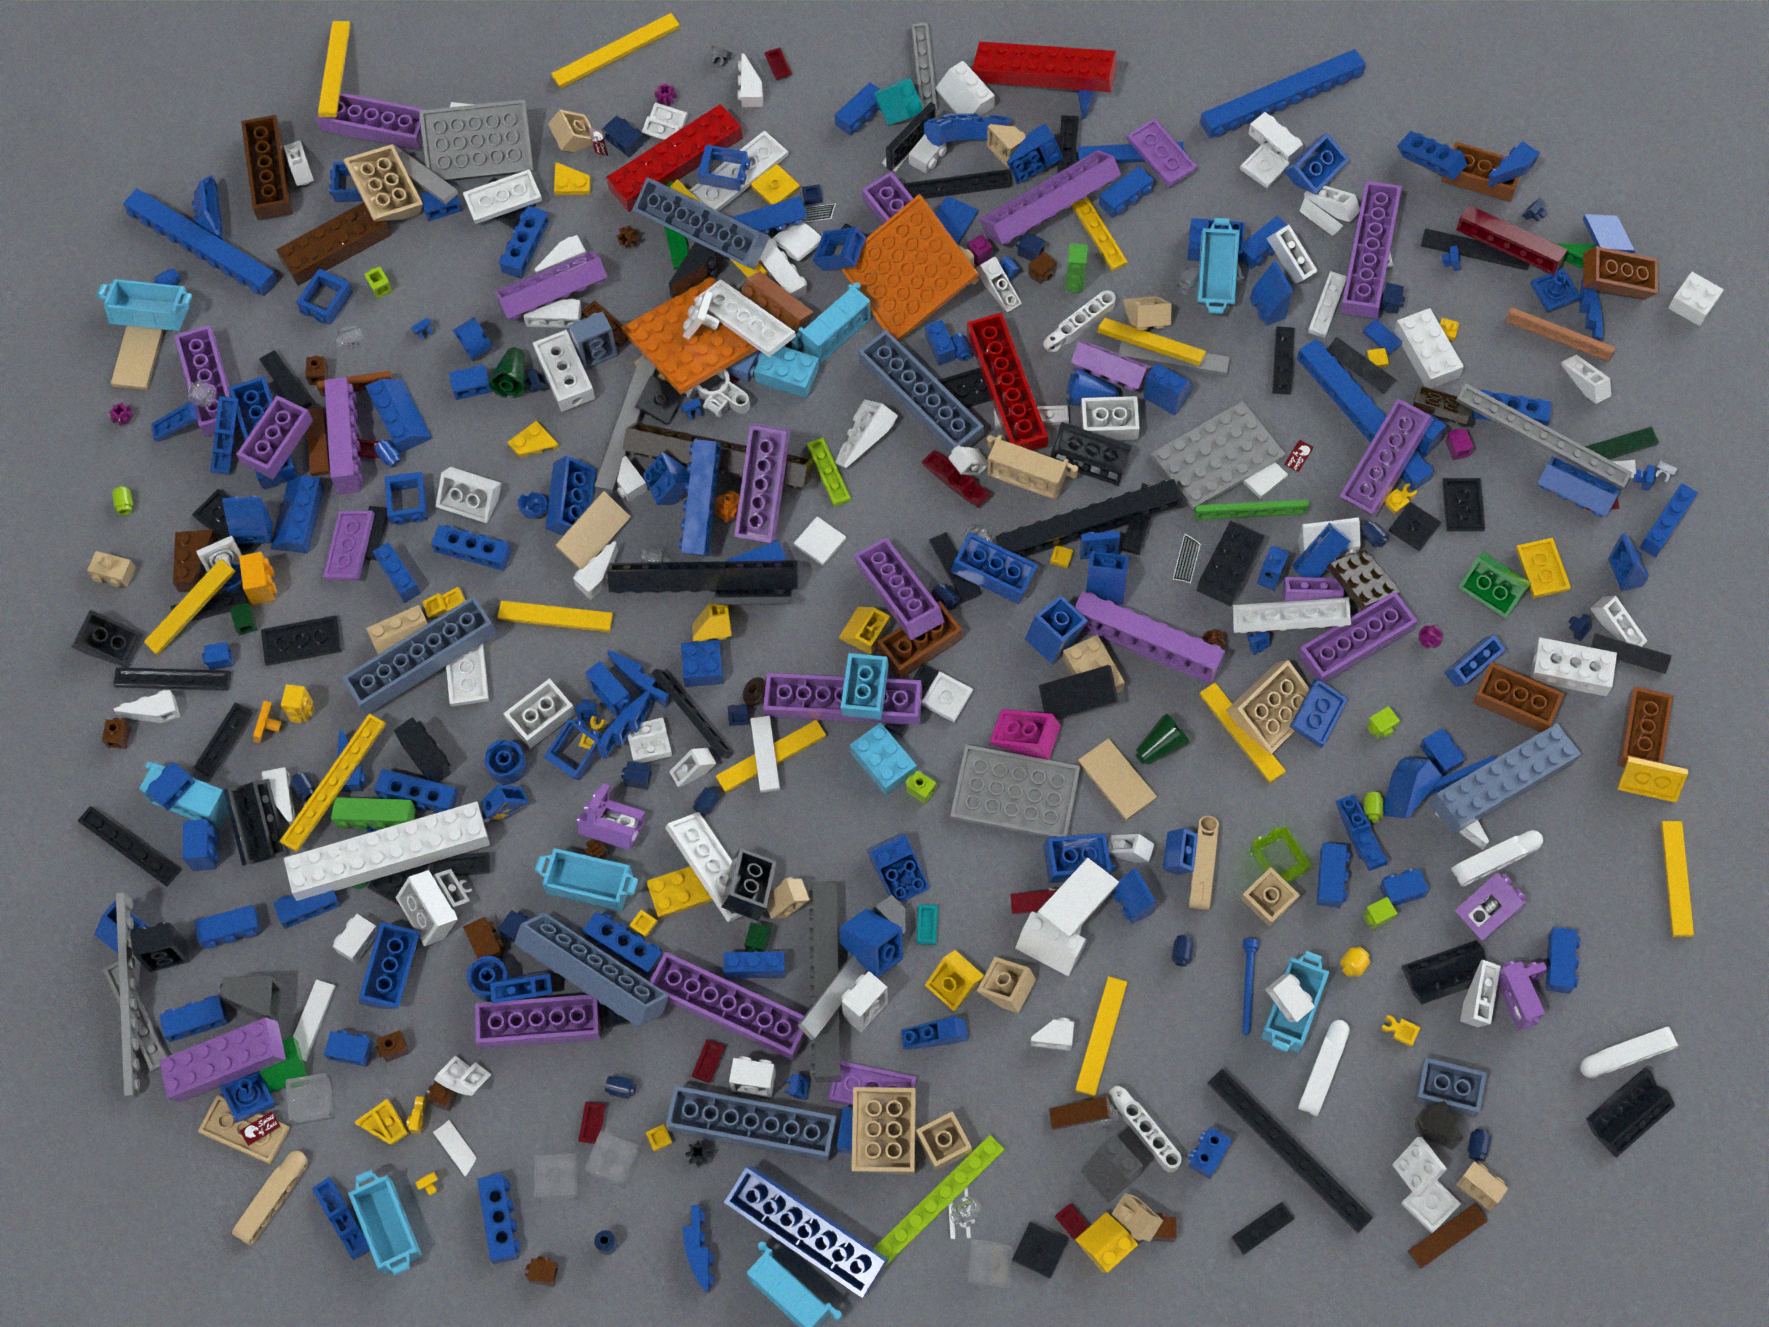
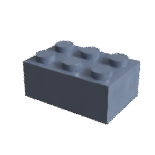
M603 311L594 313L588 318L575 321L569 325L574 348L584 370L618 356L612 328Z
M1425 1058L1420 1067L1414 1103L1475 1118L1480 1113L1487 1073Z

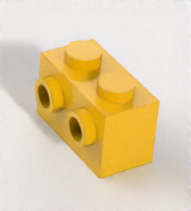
M286 684L281 702L282 709L291 722H308L309 717L313 715L314 711L313 700L304 686Z

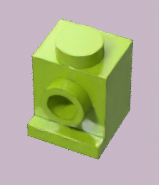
M380 266L364 274L376 299L393 292L390 282Z

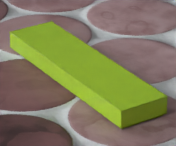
M824 438L806 443L811 458L814 459L813 463L833 507L850 502L851 497Z

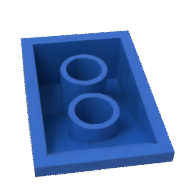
M1276 261L1270 265L1254 285L1250 296L1252 306L1256 307L1260 320L1264 321L1266 326L1286 319L1293 291Z
M1626 533L1621 534L1608 560L1622 592L1642 587L1648 579V572L1646 568H1643L1641 555L1636 551L1634 544Z
M1404 757L1398 762L1397 767L1392 772L1383 804V816L1403 819L1410 817L1442 776L1429 759Z
M1105 834L1047 838L1043 845L1049 883L1066 882L1087 858L1107 873L1112 871Z

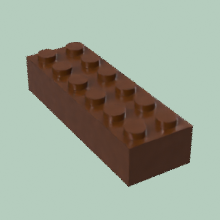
M271 115L241 121L252 208L257 220L293 214L282 132L277 116Z
M363 202L279 247L276 251L296 285L299 286L312 279L318 269L327 271L391 236L386 221H373Z

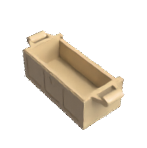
M989 435L987 437V447L992 449L988 457L987 475L989 477L1053 500H1057L1067 476L1073 479L1077 477L1078 467L1068 463V459H1064V462L1028 450L1003 441L1001 435H998V437Z

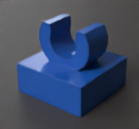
M1457 246L1450 247V254H1442L1444 267L1452 265L1454 271L1461 270L1460 253Z
M1009 256L1003 257L999 263L1009 281L1020 271V267H1017L1015 261L1011 260Z
M428 317L410 327L413 334L418 332L420 339H424L423 330H427L430 335L433 333L432 329L428 327L431 324Z
M699 398L679 405L682 412L687 411L686 415L689 419H692V410L701 415V410L697 407L701 405Z
M1647 465L1645 471L1636 470L1633 482L1642 483L1641 490H1650L1654 482L1655 466Z
M1255 631L1256 635L1251 636L1249 633L1247 634L1250 651L1254 655L1270 647V637L1267 631Z
M582 699V704L576 705L577 717L585 723L590 722L592 716L597 717L596 721H598L596 704L590 703V699Z
M792 1074L791 1078L786 1079V1082L790 1084L789 1090H784V1092L799 1100H807L810 1080L800 1074Z

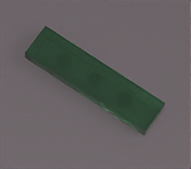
M1651 426L1584 447L1610 460L1656 446L1659 440Z

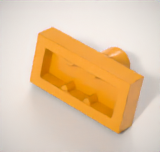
M263 702L253 734V742L261 743L265 729L278 733L280 731L282 721L268 718L271 711V702Z

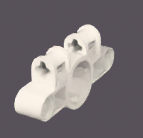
M726 369L716 374L721 379L726 380L719 390L714 392L708 391L699 384L685 392L689 398H693L698 393L700 398L705 401L703 407L714 412L718 418L722 417L729 408L739 414H745L750 410L748 394L730 382ZM740 401H745L744 404H738Z

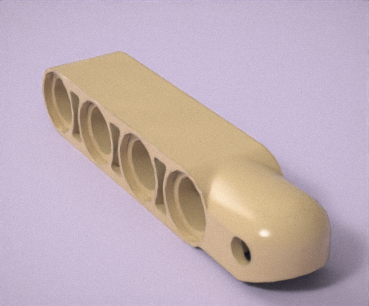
M1210 815L1203 816L1198 824L1194 872H1192L1189 908L1208 911L1211 901L1219 827L1217 819Z
M301 1151L290 1152L282 1164L274 1170L235 1225L232 1235L241 1239L249 1246L258 1239L307 1168V1157Z

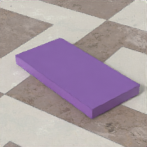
M1155 118L1126 135L1128 142L1168 187H1171L1197 170L1196 164Z
M339 511L323 575L326 581L360 580L375 516L373 511Z
M840 1061L841 1082L831 1083L828 1101L853 1106V1087L915 1088L917 1077Z

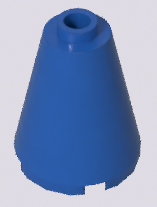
M1073 369L1075 374L1071 373L1066 393L1070 394L1069 399L1066 398V404L1081 405L1082 398L1118 397L1119 391L1116 390V386L1081 369Z

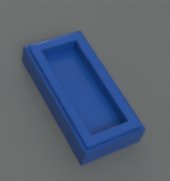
M1377 319L1363 329L1362 333L1379 348H1385L1388 355H1391L1402 345V341Z

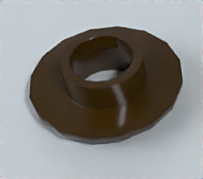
M755 677L745 685L743 700L747 705H756L763 699L766 681L763 678Z

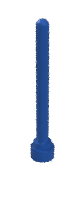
M1243 939L1242 948L1246 953L1242 1033L1244 1035L1250 1034L1254 954L1259 949V940Z

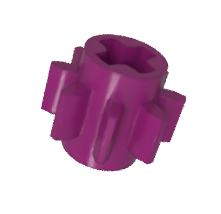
M666 83L658 86V91L655 92L658 104L661 103L665 106L671 103L674 104L673 98H677L674 86L670 87Z
M122 402L113 405L112 411H109L113 424L116 422L120 426L129 424L130 419L134 417L131 407L129 405L125 407Z
M1435 624L1432 627L1427 625L1419 631L1418 640L1426 649L1429 646L1435 648L1441 644L1443 633L1440 632V629Z

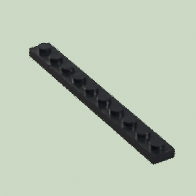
M1221 1069L1208 1081L1207 1085L1357 1234L1373 1219L1229 1074Z

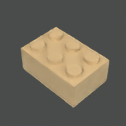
M1098 635L1063 650L1062 660L1071 676L1110 665L1117 694L1124 690L1125 682Z

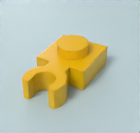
M1409 483L1403 487L1401 492L1398 489L1391 492L1384 502L1394 515L1409 504L1410 501L1408 499H1413L1417 494L1416 490L1412 493L1407 491L1410 488Z
M592 716L590 719L591 728L589 730L594 729L600 733L601 729L606 726V720L601 719L600 724L596 725L597 717ZM583 733L578 746L590 750L595 741Z
M1387 1015L1385 1020L1389 1021L1391 1026L1382 1025L1381 1030L1384 1032H1394L1393 1039L1412 1047L1420 1027L1404 1019L1397 1023L1394 1017Z
M416 1096L412 1114L407 1118V1127H409L408 1130L412 1134L420 1135L424 1119L423 1112L427 1101L425 1097Z

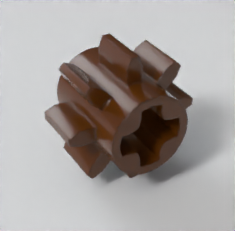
M631 225L619 229L620 234L616 236L619 245L625 246V249L637 245L636 241L640 238L637 229L631 228Z
M1213 629L1204 633L1202 637L1204 642L1210 645H1218L1222 649L1225 646V641L1223 640L1225 635L1220 631Z
M592 839L586 843L588 847L584 850L586 856L606 859L604 854L608 850L602 841L596 842L595 839Z

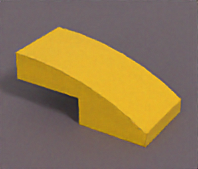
M456 587L443 595L437 593L422 601L428 618H434L447 613L463 603L465 598L461 588Z

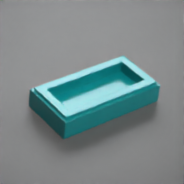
M918 904L916 945H936L938 905Z

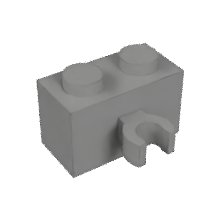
M451 869L434 874L433 877L436 879L441 892L446 896L451 909L455 911L456 915L461 914L470 902L467 896L472 891L471 888H463L467 880L458 882Z

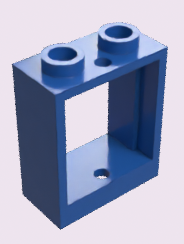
M706 145L698 170L699 184L740 191L742 184L745 185L746 182L745 172L750 168L751 160L748 159V153L746 151ZM713 160L741 164L737 178L709 174Z
M333 162V169L330 170L332 184H329V194L333 196L334 201H363L358 189L340 190L341 176L351 175L344 162Z
M857 227L824 231L812 261L822 271L855 267L867 237ZM844 244L840 255L832 256L836 245Z
M318 269L296 303L300 313L303 315L312 316L320 323L325 322L331 325L353 293L350 282ZM321 285L338 292L326 310L309 303Z
M422 472L385 476L387 516L390 523L402 525L405 522L428 520L426 486ZM418 488L420 508L394 511L392 491Z
M601 661L585 672L591 690L616 718L632 703L627 690Z
M569 718L544 758L573 779L581 780L598 754L597 744L602 734L594 729L590 731L586 728L587 724L579 718L576 720ZM576 728L595 741L578 768L559 756L560 751Z

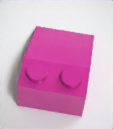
M1001 709L989 743L1026 756L1049 759L1061 725L1053 714Z

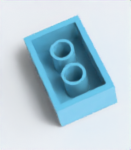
M784 346L770 357L762 353L754 370L755 382L807 398L819 371V358Z
M848 653L841 702L843 716L882 719L889 667L887 657Z
M881 722L850 744L852 756L885 796L905 783L907 778L911 774L914 775L917 771V765Z

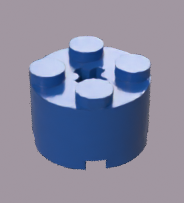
M475 317L453 329V332L471 360L478 358L493 348V345Z
M498 740L487 748L484 763L494 781L501 785H508L518 781L527 770L526 759L517 743Z
M493 956L479 958L475 963L471 964L467 971V982L477 998L487 1002H492L489 983L510 978L505 965Z

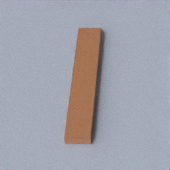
M1512 307L1506 318L1507 323L1605 361L1610 360L1615 350V347Z

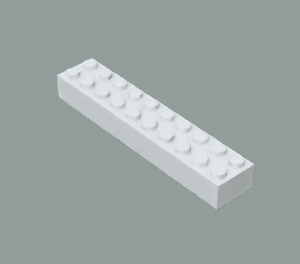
M473 802L285 857L284 861L291 892L296 901L483 848L489 846L490 842L478 802Z

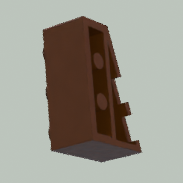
M213 529L175 532L173 584L178 592H190L204 577L206 569L197 554V550L218 542Z

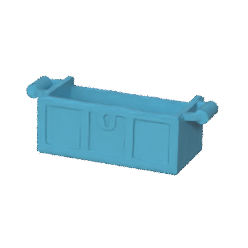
M1214 218L1211 228H1203L1201 231L1197 304H1206L1208 313L1223 314L1226 305L1235 304L1240 230H1232L1229 218ZM1214 225L1229 226V228L1214 229ZM1209 304L1223 305V307L1209 306Z
M114 279L113 284H101L96 295L97 298L105 300L103 305L109 324L180 331L192 299V295L186 293L185 286ZM110 288L107 296H104L107 289Z
M858 282L853 285L849 284L847 286L848 291L805 329L799 328L796 337L791 340L793 350H798L800 347L807 354L818 357L819 364H821L871 320L870 300L861 293Z
M147 762L145 767L149 772L139 789L150 803L162 807L150 798L146 790L149 784L161 775L165 767L157 763ZM193 778L195 783L169 811L192 820L207 819L214 826V829H219L228 813L224 791Z
M556 848L553 849L552 855L539 856L535 867V872L544 877L542 885L546 894L621 912L623 911L627 895H634L638 879L633 877L630 865ZM546 859H549L546 873H542Z
M1306 951L1299 960L1290 958L1284 974L1294 975L1299 980V986L1311 996V1002L1315 1007L1298 1022H1289L1274 1002L1261 1035V1039L1271 1042L1272 1047L1287 1052L1288 1049L1297 1053L1300 1052L1329 975V971L1322 969V956ZM1303 959L1315 962L1319 964V966L1317 967L1309 963H1306L1303 961Z
M371 1169L355 1176L356 1189L348 1194L377 1269L383 1275L392 1271L394 1276L410 1269L409 1263L423 1256L393 1181L387 1175L378 1178ZM374 1177V1181L364 1186H359L360 1183Z
M765 1242L758 1244L759 1251L764 1254L747 1271L748 1279L797 1326L821 1327L830 1315L837 1322L842 1319V1314L839 1310H835L830 1303L826 1305L774 1258L773 1251L767 1247Z

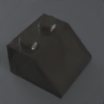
M1445 1101L1421 1110L1415 1119L1416 1130L1419 1134L1422 1133L1424 1139L1451 1150L1455 1149L1463 1140Z

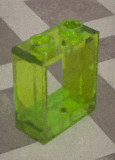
M1284 826L1281 829L1277 827L1271 830L1268 836L1264 838L1260 836L1253 840L1249 851L1263 873H1265L1270 867L1260 853V850L1282 839L1297 862L1296 865L1279 874L1289 883L1309 872L1311 865L1287 827Z

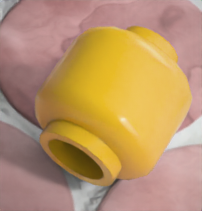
M1358 946L1356 948H1349L1340 960V965L1343 968L1342 972L1348 977L1362 976L1370 964L1368 952Z

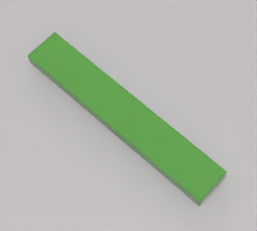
M1308 500L1196 505L1194 520L1307 514L1309 502Z

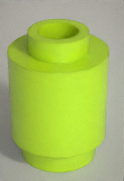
M124 486L115 488L112 491L114 510L117 511L118 515L131 514L133 509L131 490Z
M1368 792L1363 799V812L1368 821L1372 823L1379 822L1383 818V798L1378 792Z

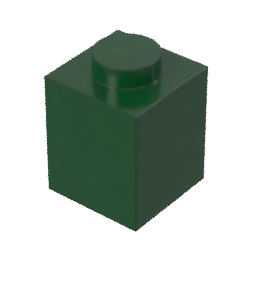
M240 603L230 608L234 627L239 636L258 630L254 613L249 603Z
M751 922L744 944L745 950L748 952H766L771 935L770 927Z

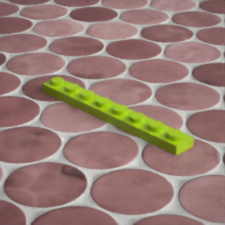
M991 1135L874 1247L875 1250L889 1259L886 1266L1005 1151Z

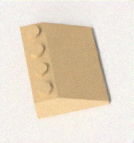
M393 144L343 160L373 221L401 220L420 214L423 203Z
M1289 660L1276 662L1226 711L1238 727L1269 754H1272L1295 732L1289 726L1303 702L1309 687Z
M853 1087L852 1172L915 1175V1088Z

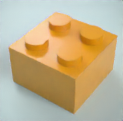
M262 552L239 556L243 590L251 604L258 605L275 601L274 594L277 593L275 583H272V577L275 575L273 567L270 566L269 559L265 558Z

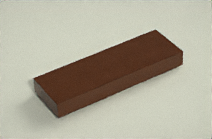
M594 300L581 311L582 315L588 318L594 313L603 311L612 328L615 344L620 347L628 340L627 336L622 332L621 327L623 325Z
M1108 1097L1049 1108L1051 1128L1053 1130L1111 1118Z

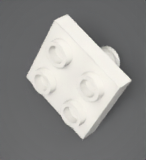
M706 290L702 296L699 295L695 305H691L687 312L689 318L686 319L683 325V329H685L683 337L688 340L701 324L715 330L720 322L719 319L707 314L713 295L711 292Z
M232 536L197 550V554L207 572L220 558L224 559L231 566L230 562L240 564L239 556H242Z
M1417 1137L1392 1164L1416 1197H1422L1447 1170L1423 1137Z

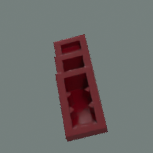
M933 450L921 461L939 480L975 507L979 508L991 497L990 492L976 484L973 477L965 474L961 475L952 462L939 452Z

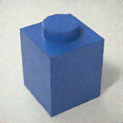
M222 642L205 645L204 653H202L203 663L210 670L232 667V650L228 643Z

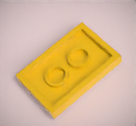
M1553 538L1516 546L1515 550L1525 578L1531 582L1529 589L1533 599L1570 591L1571 586Z
M1628 756L1617 785V790L1677 803L1688 776V769Z
M691 866L646 881L659 919L713 901Z

